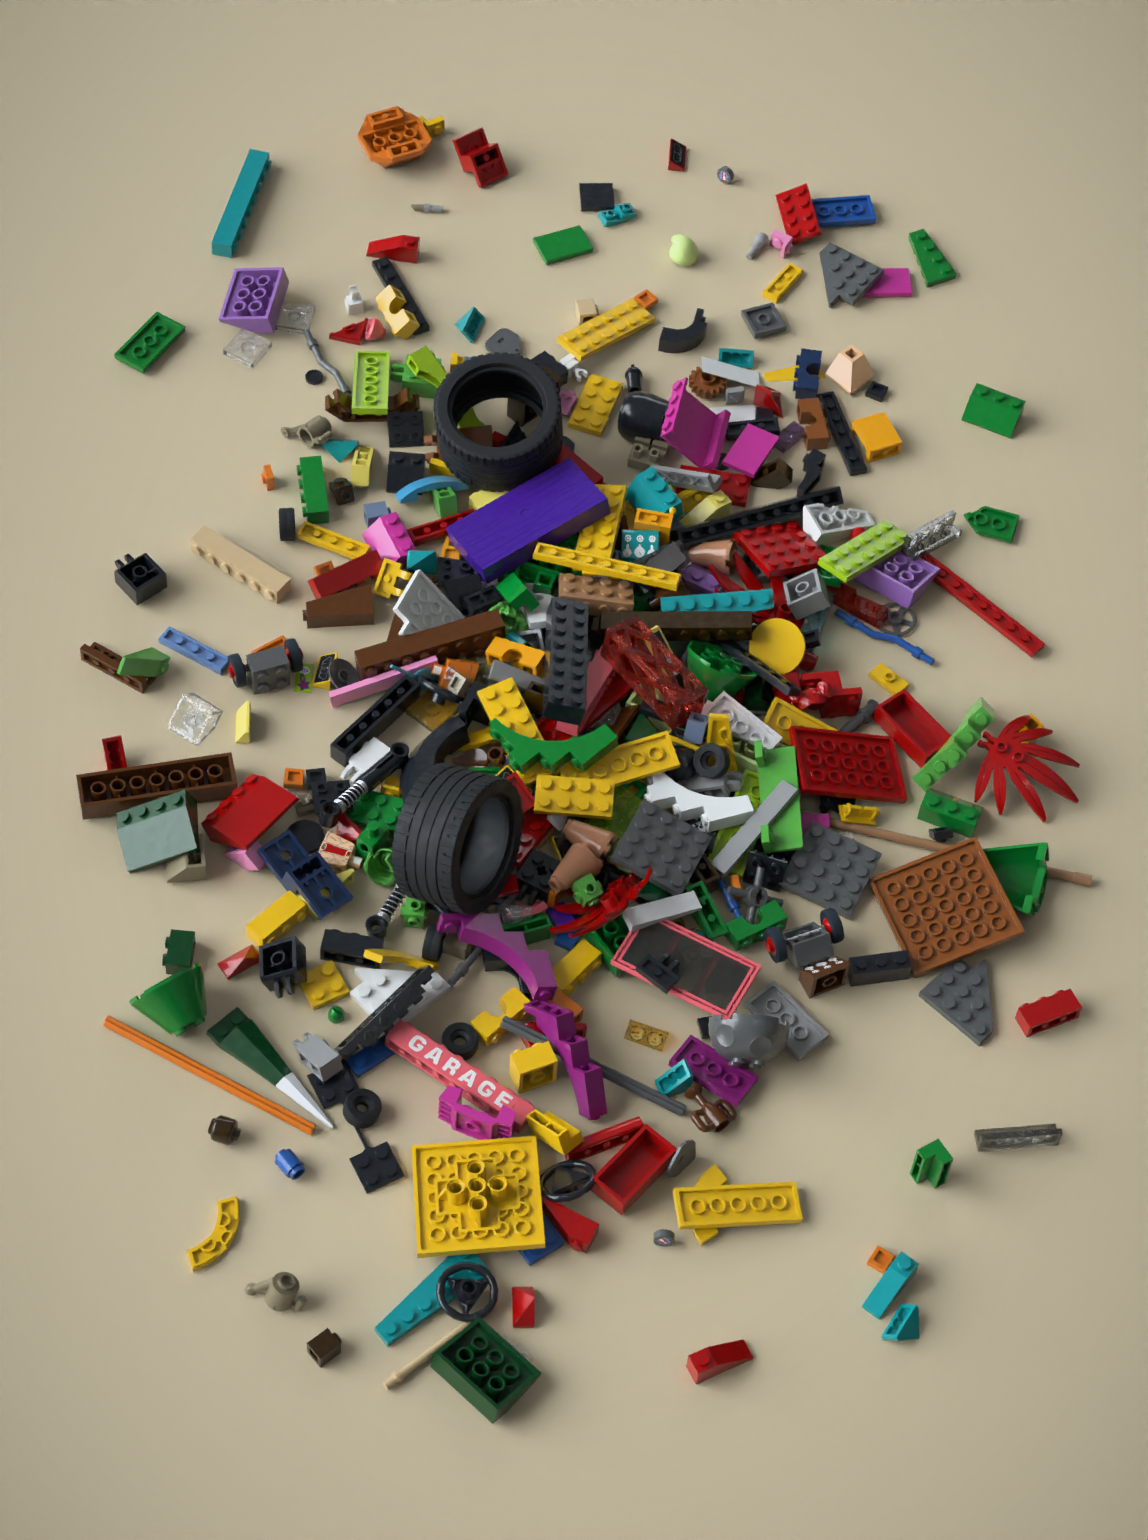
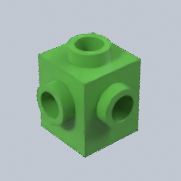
M591 873L575 881L571 887L574 892V899L583 908L588 905L593 907L598 904L603 894L602 885L594 879Z
M406 897V903L401 905L400 917H404V927L424 929V921L429 918V907H426V902Z

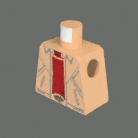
M327 831L318 852L335 874L349 870L350 867L360 870L363 858L355 856L354 843Z

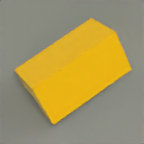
M534 1109L525 1116L531 1134L564 1156L584 1141L581 1131L549 1111L543 1114Z

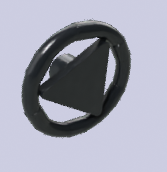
M425 676L418 678V682L422 686L434 692L430 700L441 706H444L446 700L459 704L460 701L463 702L465 699L441 686L435 680Z
M582 1160L559 1162L546 1169L540 1175L541 1196H545L552 1202H568L580 1198L594 1187L595 1181L593 1176L596 1174V1170L591 1164ZM570 1168H582V1169H584L588 1174L583 1173V1172H579V1171H575V1170H572V1169H570ZM555 1173L552 1193H550L545 1188V1183ZM584 1184L580 1189H578L577 1185Z
M460 1262L450 1266L441 1274L436 1286V1296L440 1307L448 1316L461 1322H473L476 1318L481 1317L483 1319L491 1313L496 1306L499 1289L494 1276L488 1269L477 1263ZM462 1270H472L487 1281L449 1277ZM446 1281L462 1313L448 1305L444 1296ZM489 1284L490 1297L488 1304L482 1310L468 1314Z

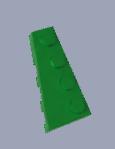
M924 229L909 233L908 238L913 252L916 254L917 263L920 265L926 288L956 278L957 273Z

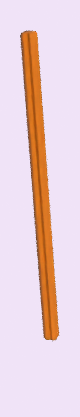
M111 1016L105 1018L103 1022L104 1027L309 1135L314 1133L316 1129L315 1123Z

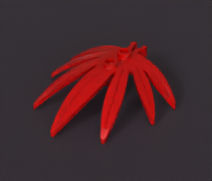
M735 551L733 560L745 586L749 591L763 590V586L737 551ZM709 563L708 568L712 575L727 592L746 591ZM796 572L794 578L801 575V572ZM781 575L770 577L774 608L752 613L753 623L760 625L766 620L780 618L794 623L801 630L806 617L800 620L795 619L787 605V600L785 601ZM715 587L714 592H715V593H721V592Z
M1024 715L1007 724L998 738L991 737L985 731L982 737L987 742L978 741L977 746L986 748L988 754L978 773L974 802L977 803L989 783L992 770H994V797L998 813L1002 815L1006 799V780L1003 770L1005 768L1023 799L1044 823L1046 821V814L1040 798L1032 784L1019 769L1043 786L1077 804L1079 800L1067 783L1051 768L1030 755L1079 768L1080 764L1057 750L1035 744L1020 743L1042 738L1053 733V730L1045 728L1027 729L1017 733L1026 726L1030 719L1029 715Z
M649 865L646 877L639 883H637L638 879L634 873H631L627 878L625 875L621 876L620 879L615 880L608 886L609 890L603 891L600 902L593 907L588 905L583 908L578 903L554 905L558 912L588 914L569 923L548 929L551 933H565L585 927L579 932L568 934L570 938L593 932L606 923L613 921L627 909L628 902L630 900L634 901L640 894L642 888L652 875V868ZM571 888L565 890L568 895L574 897V892Z

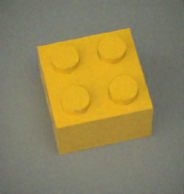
M549 1041L544 1043L538 1042L532 1047L518 1049L510 1054L509 1075L518 1094L556 1081L558 1060Z

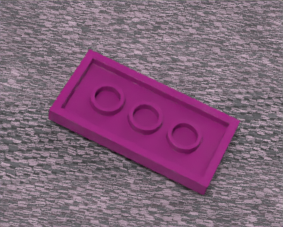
M692 1035L688 1037L668 1063L670 1067H673L681 1060L686 1059L693 1074V1081L700 1083L704 1088L736 1108L759 1079V1076L743 1066H729V1062L719 1056L714 1048Z

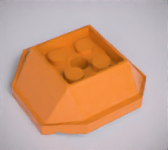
M398 106L367 114L358 133V141L369 160L378 163L384 168L419 159L432 145V138L420 118L405 112L404 109Z

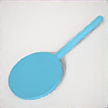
M390 665V668L411 676L417 682L420 676H425L432 680L436 679V675L431 674L432 668H423L413 674L395 665ZM421 685L420 691L426 689Z

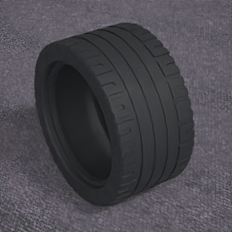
M494 352V354H481L457 365L456 368L451 370V373L445 376V379L439 385L434 399V418L438 448L445 466L449 468V471L457 479L471 487L474 486L476 489L490 490V492H508L550 469L556 463L563 444L561 398L553 378L549 376V373L542 366H538V363L512 353ZM494 398H509L525 403L541 419L536 429L528 437L518 443L504 447H488L477 444L465 437L457 426L463 415L470 408L480 402Z
M439 763L426 770L418 778L417 783L413 785L412 790L408 793L404 806L401 808L392 844L393 875L398 888L407 897L459 913L475 915L486 910L498 898L499 893L502 892L511 875V871H513L522 837V801L515 785L507 779L450 763Z

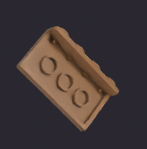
M560 573L559 598L589 604L588 615L602 616V612H633V582Z

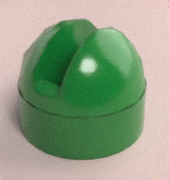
M333 1006L328 1012L330 1022L338 1024L344 1020V1010L342 1007Z

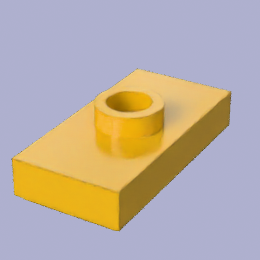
M880 663L869 672L868 677L892 695L909 688L908 682L883 663Z

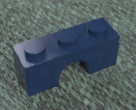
M801 348V354L797 355L796 365L799 368H795L794 378H797V381L793 383V391H796L795 399L817 397L819 377L812 376V374L819 375L822 351Z

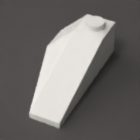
M820 503L803 507V531L818 546L848 537L854 528L862 527L867 530L876 525L866 510L853 508L843 510L839 509L838 506H832V508L824 507V504Z

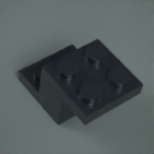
M474 682L473 686L467 689L464 701H460L457 707L458 716L466 724L467 729L473 720L489 726L490 722L477 695V691L488 686L478 682Z

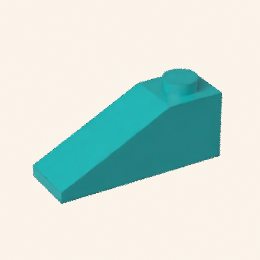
M901 1251L869 1294L862 1308L877 1319H880L914 1277L919 1263Z

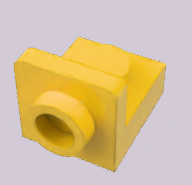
M390 775L384 784L381 785V793L401 798L400 778Z

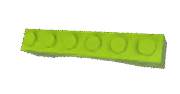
M426 345L409 354L406 364L414 375L431 383L438 389L447 374L443 365L439 364L436 360L434 352L429 350ZM470 408L459 421L457 428L484 426V423L477 418L474 409Z

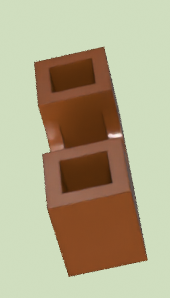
M819 398L798 399L796 413L799 424H810L805 426L803 435L806 451L813 450L814 448L817 450L827 449L828 442L831 441V433L827 431L828 423L827 418L823 416V404L820 405Z

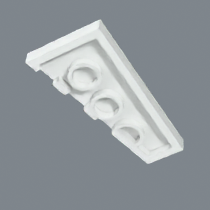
M724 691L702 713V715L709 716V713L728 714L731 734L754 745V741L762 740L763 747L773 749L783 738Z

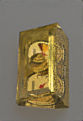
M630 1019L624 1039L662 1051L669 1032Z

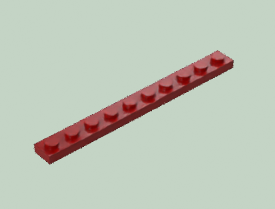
M914 541L903 548L940 568L938 574L933 579L935 583L1031 658L1044 648L1045 643Z

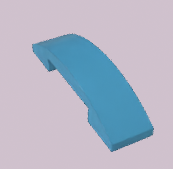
M431 476L408 484L395 494V498L400 504L418 500L417 493L449 486L454 492L469 489V485L453 476Z

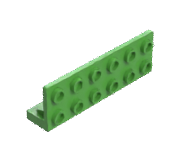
M762 740L754 741L761 804L782 779L798 789V794L770 826H760L764 852L766 854V852L775 853L803 849L795 747L767 749V747H763Z

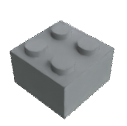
M817 568L783 583L787 605L796 620L805 618L830 606L825 582Z

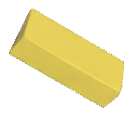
M246 701L236 713V743L250 742V701Z

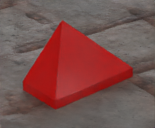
M121 735L103 738V754L107 770L126 768L127 763Z
M343 813L338 820L336 835L354 843L356 848L357 837L361 831Z
M250 945L217 964L229 980L258 964L259 953L253 945Z
M512 1287L513 1328H534L535 1295L533 1287Z

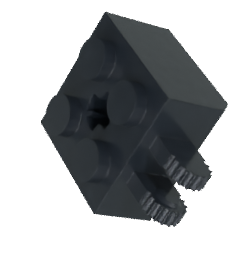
M143 553L135 559L130 554H126L124 559L127 564H124L120 559L115 561V565L118 568L114 571L115 583L136 605L141 604L167 588L166 573L147 553Z
M534 848L516 874L520 890L517 900L521 901L526 894H529L531 896L528 899L527 905L533 906L537 899L547 903L551 890L548 881L561 861Z
M296 936L259 946L261 982L270 992L275 991L277 998L283 997V988L286 987L287 993L292 995L295 993L296 984L307 982L306 947Z

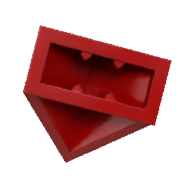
M756 385L753 405L773 409L774 415L783 418L780 400L781 392L765 385Z

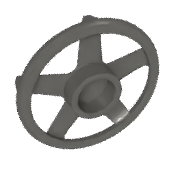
M891 602L877 609L874 617L875 624L883 633L899 637L910 633L915 627L916 618L910 608L907 609L901 606L898 611L890 612L886 606H900L898 603ZM882 610L888 618L879 622L878 614ZM905 610L910 612L913 621L903 619ZM902 624L910 626V628L900 632L899 626ZM892 625L894 632L888 631L882 626Z

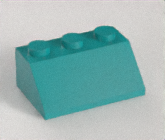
M653 466L637 474L627 488L626 500L636 512L637 508L669 513V509L674 507L676 508V513L673 514V520L683 515L682 501Z

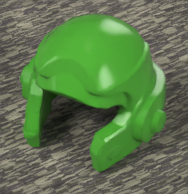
M379 848L375 855L369 852L363 864L366 875L371 881L380 886H392L396 883L392 869L393 848Z

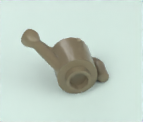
M320 415L315 416L303 425L281 428V433L285 438L292 434H298L301 441L308 447L322 444L333 436L329 420Z
M288 1272L277 1273L274 1277L257 1284L249 1283L244 1290L246 1294L251 1296L256 1293H265L266 1304L275 1311L283 1312L291 1309L299 1312L307 1301V1298L303 1295L299 1296L297 1302L294 1301L300 1285L298 1279Z

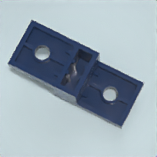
M290 829L257 851L286 891L290 890L296 896L300 893L320 920H323L354 898L321 854L317 851L309 855ZM281 852H286V853H288L289 856H290V859H288V860L282 859L281 856H280V853H281ZM322 889L328 890L330 897H323L320 891Z

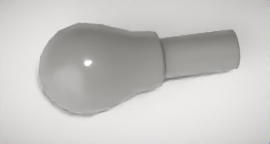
M761 232L755 235L752 248L746 255L747 259L751 260L756 252L768 244L769 239L765 233Z

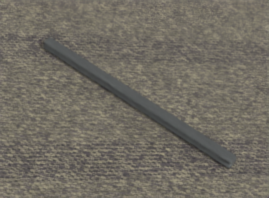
M508 1016L503 1017L500 1023L502 1028L534 1044L549 1041L554 1053L559 1055L546 1035ZM590 1058V1063L602 1067L603 1078L679 1116L684 1114L686 1105Z

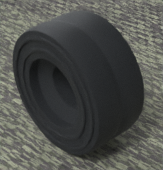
M279 508L280 541H294L296 539L294 508Z
M707 743L699 747L695 752L693 758L694 768L703 777L717 779L728 771L730 756L724 747ZM710 756H715L716 763L710 767L707 760Z
M435 924L428 926L422 948V958L438 962L443 952V941L446 933H438L437 925Z
M453 1023L444 1030L442 1044L447 1047L448 1051L455 1055H460L466 1061L477 1052L478 1034L467 1023ZM457 1038H462L466 1043L459 1046L454 1041Z
M368 1089L352 1091L347 1096L343 1105L344 1118L350 1125L357 1128H368L374 1125L382 1110L380 1098ZM364 1105L368 1111L360 1112L357 1106Z

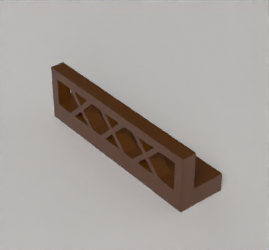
M95 641L91 646L84 644L80 648L82 661L142 694L156 679V677L119 675L117 671L122 656Z

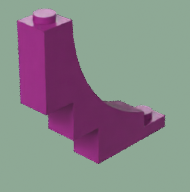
M441 913L437 924L438 933H458L459 941L473 944L495 954L508 963L521 976L533 1000H553L557 984L547 950H528L523 932L503 931L499 914L467 915L463 913Z
M535 1000L524 1004L525 1012L536 1017L537 1027L554 1045L566 1067L576 1095L579 1115L588 1118V1120H598L600 1116L608 1114L602 1067L590 1063L588 1040L576 1035L573 1011L543 1000Z

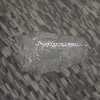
M507 905L502 909V919L504 923H509L510 925L533 916L531 906Z

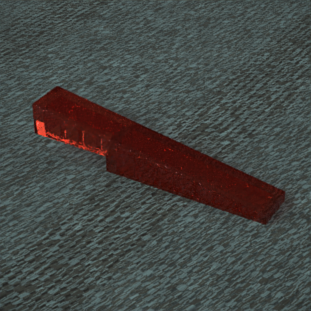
M796 573L785 575L786 578L793 579ZM844 583L841 584L840 588L826 585L829 602L873 627L879 629L888 619V607L858 595L857 589Z

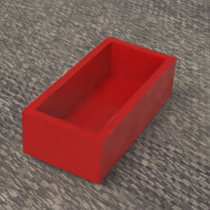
M905 689L876 706L873 720L890 737H894L897 745L920 768L951 737Z
M645 1124L593 1176L595 1184L591 1191L622 1216L667 1170L677 1148Z

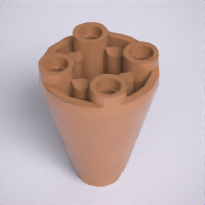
M571 819L567 821L562 829V833L565 834V837L572 845L574 843L582 844L583 842L589 844L592 853L602 863L604 861L603 858L607 859L612 851L611 845L614 846L619 838L612 831L577 820L572 821Z
M586 842L582 844L574 843L551 875L548 884L556 893L568 890L575 881L590 873L593 877H596L601 872L603 863L592 853L589 844Z

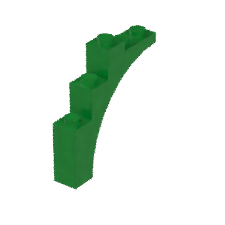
M496 718L489 722L490 735L493 739H498L502 743L504 750L509 753V765L513 770H518L521 774L538 762L545 770L548 769L553 774L569 760L575 769H579L584 773L618 746V736L606 724L578 738L562 741H545L520 735L504 726Z

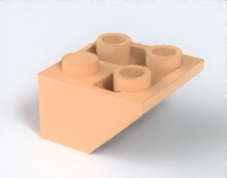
M852 344L838 354L825 373V376L849 395L874 378L865 355Z

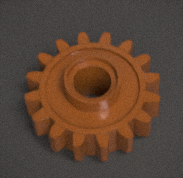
M697 366L696 371L692 370L691 375H689V388H692L691 392H694L697 397L712 399L719 397L720 393H724L727 378L702 372V368Z

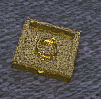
M427 690L406 709V714L432 732L441 724L453 718L458 713V706L449 700H446L444 706L433 702L430 699L434 692Z

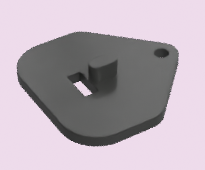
M507 328L499 329L485 343L486 350L492 354L494 352L516 355L521 353L518 334Z
M686 1140L678 1147L667 1168L666 1175L668 1177H677L695 1159V1141Z

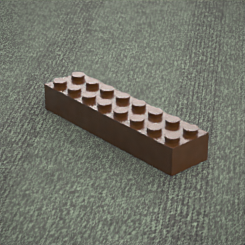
M494 609L355 650L356 671L359 680L362 681L394 670L390 668V665L402 667L434 655L437 657L438 664L445 663L447 658L461 659L465 657L470 659L486 654L485 651L496 636L506 639L505 624L498 609Z
M231 752L76 775L83 820L117 815L118 812L185 789L199 803L226 799L232 794L234 789L238 788Z

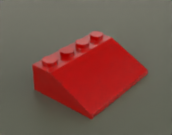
M252 774L245 779L243 784L234 789L232 794L222 801L212 813L208 814L201 825L210 841L248 850L299 799L268 778Z

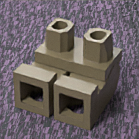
M636 436L628 457L627 466L642 471L648 469L652 464L663 466L668 455L669 443L653 440L651 447V439Z

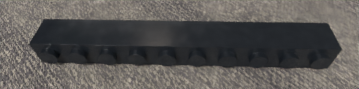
M840 486L828 487L673 529L670 531L671 541L678 548H683L731 535L734 532H741L743 529L749 530L803 515V507L805 505L817 503L824 504V507L844 504Z

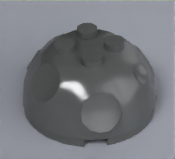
M733 1013L732 1019H722L723 1014L709 1017L708 1028L712 1046L719 1056L729 1062L731 1067H741V1064L749 1065V1068L760 1069L761 1066H765V1064L779 1056L787 1044L790 1023L785 1020V1025L779 1023V1018L742 1013Z

